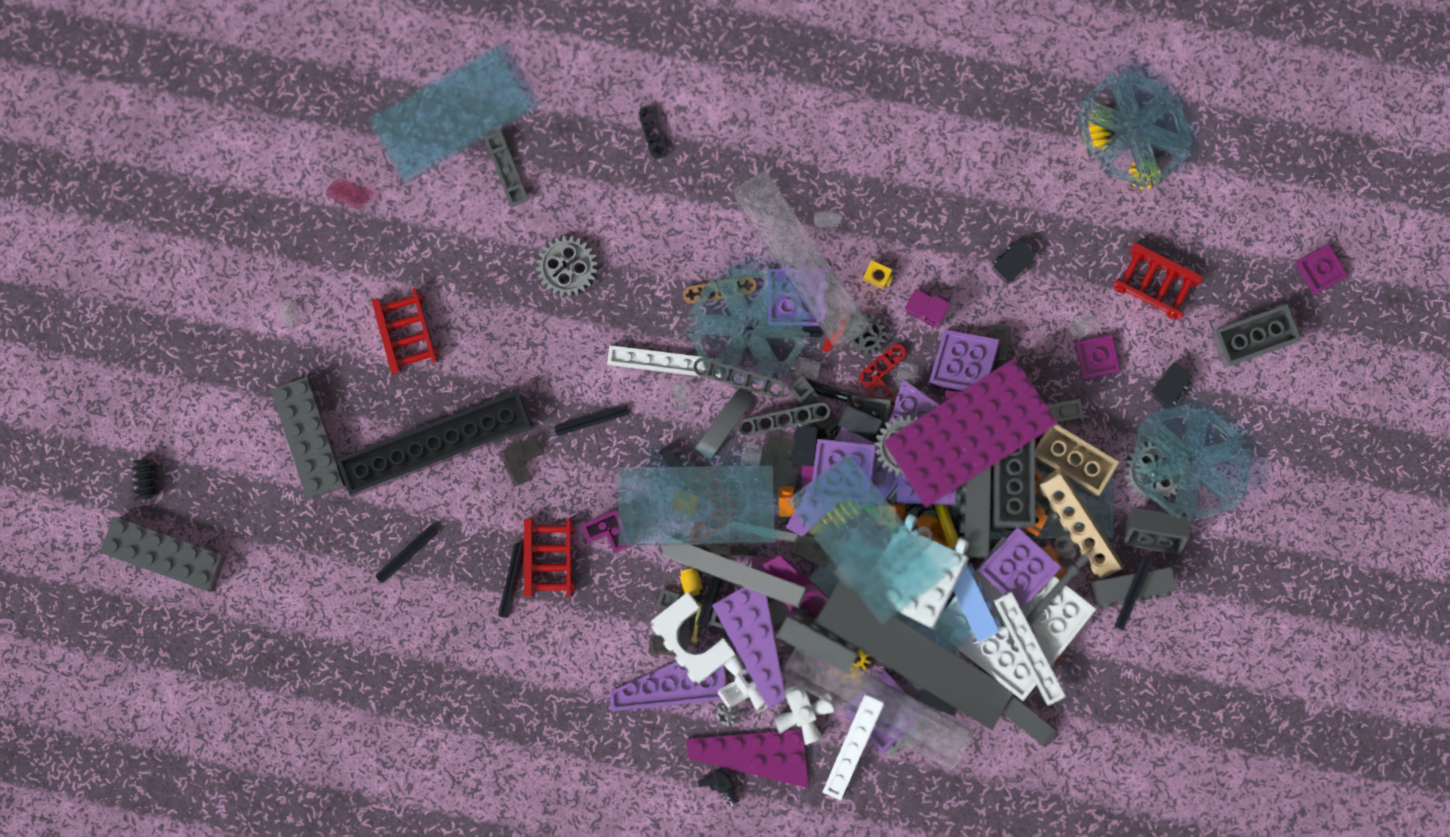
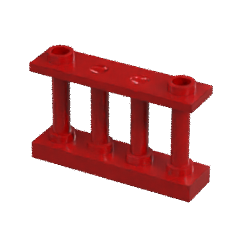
M1134 242L1128 251L1132 254V259L1121 281L1117 279L1113 281L1112 286L1115 287L1114 290L1120 294H1125L1126 292L1167 313L1166 316L1172 320H1180L1183 318L1184 313L1180 312L1179 309L1190 287L1198 286L1203 276ZM1143 259L1149 262V268L1138 290L1127 284L1138 262ZM1161 268L1166 271L1167 275L1154 299L1144 293L1156 269ZM1179 277L1183 279L1184 284L1173 306L1170 307L1162 303V300L1173 278Z
M412 288L413 296L391 303H382L379 298L371 300L389 367L393 375L400 374V368H403V365L431 358L435 364L438 363L437 358L440 357L437 346L433 347L421 303H425L422 292H418L416 288ZM416 303L417 315L392 322L386 320L385 314L388 311ZM421 321L424 332L398 340L391 338L390 332L393 329ZM426 339L428 351L403 358L396 356L395 350H398V347Z
M566 518V525H537L533 523L532 519H524V597H533V593H537V591H566L568 597H572V592H575V581H572V534H575V523H571L570 518ZM537 533H566V544L533 543V535ZM537 552H566V563L537 564V562H533V554H537ZM538 571H566V583H537V581H533V573Z

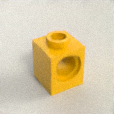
M871 260L863 280L884 289L885 285L889 287L893 276L890 275L892 269ZM882 272L884 278L877 280L874 277V273Z

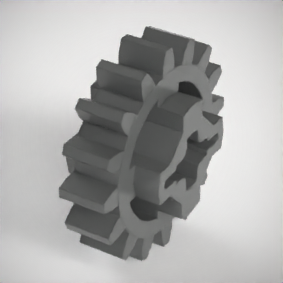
M864 314L862 319L857 315V321L855 322L851 319L850 323L852 326H847V330L850 332L845 333V337L850 339L846 343L852 344V351L855 348L858 349V355L861 351H864L865 356H867L868 351L875 354V348L881 350L880 343L885 344V340L882 339V337L887 335L886 332H882L885 325L880 326L881 320L875 321L874 315L867 318V314ZM861 323H866V325L863 327L857 326ZM873 325L878 330V335L874 333L872 329ZM865 330L869 331L868 335H870L871 337L867 336V338L864 339L863 334H861V332L864 333ZM853 334L858 337L859 344L855 342ZM869 342L875 343L872 346L865 347V345Z

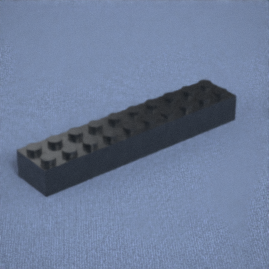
M515 391L336 460L348 493L354 497L533 428L520 393Z

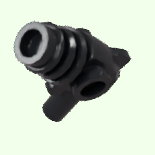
M726 768L722 770L715 769L712 777L698 780L699 788L710 786L711 791L717 790L718 794L724 793L721 797L726 796L724 800L728 799L726 804L728 803L729 807L739 802V796H734L737 792L733 793L736 788L731 789L734 783L729 777Z

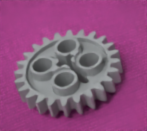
M563 236L562 241H559L556 237L555 244L549 241V248L543 246L545 253L538 254L542 260H536V263L541 265V267L536 268V271L542 272L538 275V279H544L541 282L542 286L548 284L546 290L554 289L553 295L560 292L561 298L564 297L565 293L571 298L572 292L579 296L578 290L585 293L584 286L591 287L589 280L595 281L596 279L592 274L598 273L596 269H593V267L598 266V263L592 262L596 258V255H590L593 251L592 248L586 250L588 244L585 242L580 245V238L574 242L573 236L570 237L569 241L566 240L565 236ZM567 250L574 251V255L571 258L564 256ZM581 257L580 260L574 262L576 258ZM551 261H558L559 265L557 268H549ZM564 263H567L568 265L571 264V265H570V268H571V269H570V270L564 269V265H563V264H564ZM578 265L585 266V271L583 273H577L575 271ZM560 272L556 277H553V274ZM562 276L570 278L567 284L560 283Z
M910 415L907 416L906 420H903V417L900 416L898 422L892 418L893 424L890 425L886 422L887 429H880L883 435L876 436L881 441L875 443L876 447L880 448L875 451L876 455H882L878 458V462L884 461L883 469L889 466V474L896 471L895 475L898 477L903 472L883 441L916 421L918 417L911 421Z
M1148 441L1146 447L1142 443L1139 445L1140 450L1135 447L1133 449L1134 454H1128L1131 461L1126 460L1124 462L1129 466L1123 469L1124 472L1128 473L1124 479L1130 480L1126 486H1133L1131 493L1137 491V498L1143 495L1144 502L1148 501L1149 498H1151L1152 504L1156 502V499H1158L1159 503H1162L1164 498L1169 501L1171 499L1170 494L1175 497L1177 495L1175 490H1182L1179 484L1186 482L1181 478L1187 475V473L1182 472L1186 465L1180 464L1184 458H1177L1176 456L1179 454V451L1173 453V446L1167 449L1166 442L1159 446V442L1155 441L1152 446V443ZM1155 455L1157 456L1156 468H1155V458H1154ZM1143 457H1146V458L1149 459V461H1150V465H1149V466H1144V465H1143V463H1142V458H1143ZM1162 459L1168 460V468H1164L1161 465ZM1154 468L1157 472H1159V474L1156 476L1155 473L1151 472V470H1153ZM1142 476L1148 478L1149 485L1146 486L1142 484ZM1154 478L1156 489H1153ZM1161 478H1165L1168 481L1167 487H1163L1160 484Z

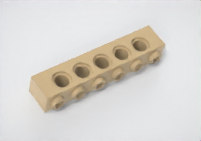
M1062 468L1041 478L1039 489L1042 495L1049 498L1050 507L1060 515L1061 524L1064 528L1069 529L1072 541L1075 544L1078 543L1081 548V554L1089 558L1093 573L1095 575L1098 574L1103 579L1122 569L1121 559ZM1059 490L1062 491L1064 494L1061 496H1057L1054 492ZM1067 506H1071L1074 508V510L1066 511L1064 508ZM1082 522L1084 526L1077 527L1075 523ZM1093 538L1095 541L1089 543L1085 539ZM1101 553L1104 557L1097 558L1095 555Z

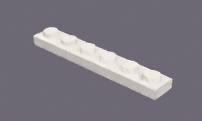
M609 346L607 365L701 377L695 373L693 368L697 359L705 358L722 364L723 359ZM704 362L697 365L699 372H705L708 369V365ZM718 368L715 371V375L718 378L722 376V368Z
M1012 592L993 600L1047 705L1064 698L1065 695Z
M866 692L825 785L824 793L841 800L885 700Z

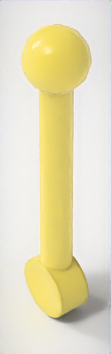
M700 610L696 612L693 636L691 637L692 643L698 642V626L696 622Z

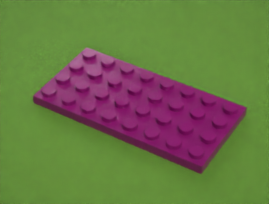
M1014 358L890 436L883 443L925 508H927L1056 426L1058 422Z

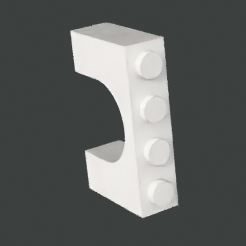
M687 592L651 621L653 624L651 628L658 636L662 635L665 639L663 643L669 651L673 650L677 655L675 659L681 667L685 665L689 671L687 673L689 678L693 682L701 683L735 657L737 653L726 639H722L707 652L700 655L691 654L682 647L679 640L680 628L687 619L701 609L694 597Z

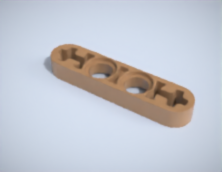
M743 277L689 286L684 290L683 298L688 304H697L746 296L755 292L756 282L751 277ZM746 281L753 284L750 291H747L746 288H740L741 293H737L738 287L736 282H740L739 286L745 285ZM725 285H733L735 288L734 292L726 294L724 292ZM702 288L704 299H700V295L694 296V300L686 297L690 290H693V293H699L698 289ZM707 288H714L716 294L713 297H707L705 295Z

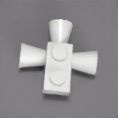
M736 655L725 664V667L736 677L735 681L719 689L718 694L728 709L750 697L756 712H762L768 707L740 655Z
M802 683L786 689V697L792 712L773 716L779 733L781 734L797 723L798 727L802 726L805 745L822 739L823 737L813 721L816 720L815 716L834 713L828 695L826 694L810 705Z

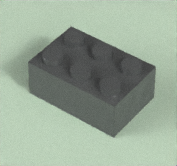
M1132 507L1124 526L1123 545L1180 555L1189 538L1190 517L1182 514H1169L1160 510H1146L1143 507Z

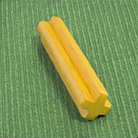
M935 504L934 506L948 547L955 551L959 540L947 505Z

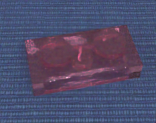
M335 180L326 190L327 197L361 210L369 197V194Z

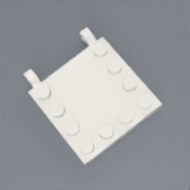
M909 514L905 521V526H898L864 595L934 629L969 559L964 555L970 544L960 538L956 550L953 551L913 532L918 519Z

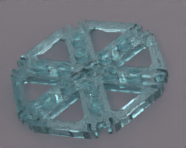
M1121 71L1119 73L1120 78L1116 76V72L1110 73L1079 103V106L1083 107L1085 111L1080 109L1077 112V121L1088 156L1090 158L1095 154L1096 156L1092 158V162L1096 160L1101 161L1099 170L1107 166L1103 173L1140 187H1148L1151 184L1150 180H1152L1154 186L1165 180L1190 153L1189 150L1184 148V146L1189 147L1192 145V142H1190L1192 138L1180 101L1178 100L1176 103H1173L1177 96L1175 95L1173 98L1168 97L1169 88L1162 91L1166 85L1130 71ZM1132 85L1149 90L1153 94V98L1141 110H1139ZM1104 89H1110L1118 111L1094 102V98ZM1165 112H1170L1174 117L1178 134L1153 124ZM1092 123L1116 133L1103 146L1096 147L1093 144L1088 125ZM1151 146L1166 151L1173 157L1172 162L1162 171L1158 170ZM1129 147L1137 169L1136 175L1121 171L1114 166V161Z
M729 268L732 276H729V272L724 270L725 279H720L716 274L715 279L718 283L716 284L713 278H711L688 315L696 316L687 318L688 321L695 323L693 327H687V331H695V333L687 334L699 357L735 367L748 346L760 369L759 375L771 378L773 374H776L779 379H782V374L779 370H782L784 376H786L809 338L804 339L801 336L808 337L810 333H805L802 330L804 326H810L809 322L802 323V321H810L790 281L784 287L783 285H785L787 278H784L782 282H777V272L770 278L774 270ZM741 277L761 278L764 281L762 289L750 307L737 284L738 279ZM713 291H718L732 316L705 315L702 312V306ZM780 295H788L797 311L796 317L793 319L766 318ZM754 318L752 322V327L754 329L746 331V333L743 335V333L745 332L744 323L748 324ZM702 335L730 336L715 359L708 357L700 342ZM766 338L794 339L796 345L784 362H779ZM702 362L707 371L708 365ZM718 368L715 371L721 373L720 378H723L726 375V370L724 368ZM734 376L736 383L740 384L745 380V376ZM755 379L752 385H763V381Z
M1190 404L1150 414L1145 420L1149 426L1142 423L1137 429L1132 470L1136 469L1132 474H1139L1142 479L1136 482L1137 485H1140L1139 488L1173 517L1176 515L1180 519L1182 513H1186L1187 521H1190L1192 517L1193 521L1233 510L1239 504L1234 498L1241 501L1247 493L1251 454L1246 455L1250 449L1244 450L1241 448V445L1246 443V440L1242 439L1244 436L1210 408L1207 409V414H1205L1206 406H1203L1201 412H1198L1196 404H1193L1191 408ZM1179 416L1183 417L1186 420L1184 442L1164 426L1162 421ZM1207 424H1213L1227 436L1228 441L1204 448ZM1151 441L1167 454L1169 458L1147 464L1143 463L1142 452L1144 442ZM1191 456H1192L1193 462L1195 463V464L1192 466V468H1191L1190 462L1188 461V460L1191 458ZM1231 461L1237 462L1240 466L1238 483L1236 485L1233 484L1214 466ZM1179 476L1176 501L1174 503L1168 502L1154 490V483ZM1199 483L1219 498L1220 504L1218 506L1204 510L1197 508Z

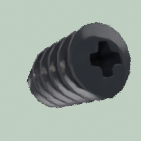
M133 460L132 463L137 465L133 466L132 470L138 472L132 475V478L138 479L133 482V486L139 487L133 490L134 494L139 495L133 499H153L158 493L152 490L158 488V485H154L152 482L158 480V478L152 476V474L157 473V470L151 469V467L157 465V463L151 460Z

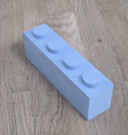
M966 563L953 591L979 642L1000 632L998 628L1001 625L997 616L992 617L990 610L993 608L988 598L984 600L981 594L984 592L980 581L976 582L973 577L976 573L972 564Z

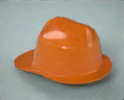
M927 514L921 515L917 522L923 536L948 547L939 519Z

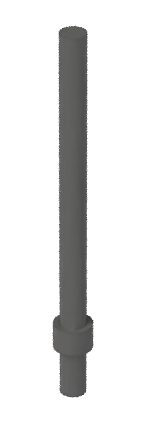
M1083 554L1074 565L1071 564L1069 566L1068 572L1026 618L1029 626L1073 577L1076 578L1080 573L1079 570L1089 560L1086 555ZM1012 636L1006 640L1011 647L1015 643Z

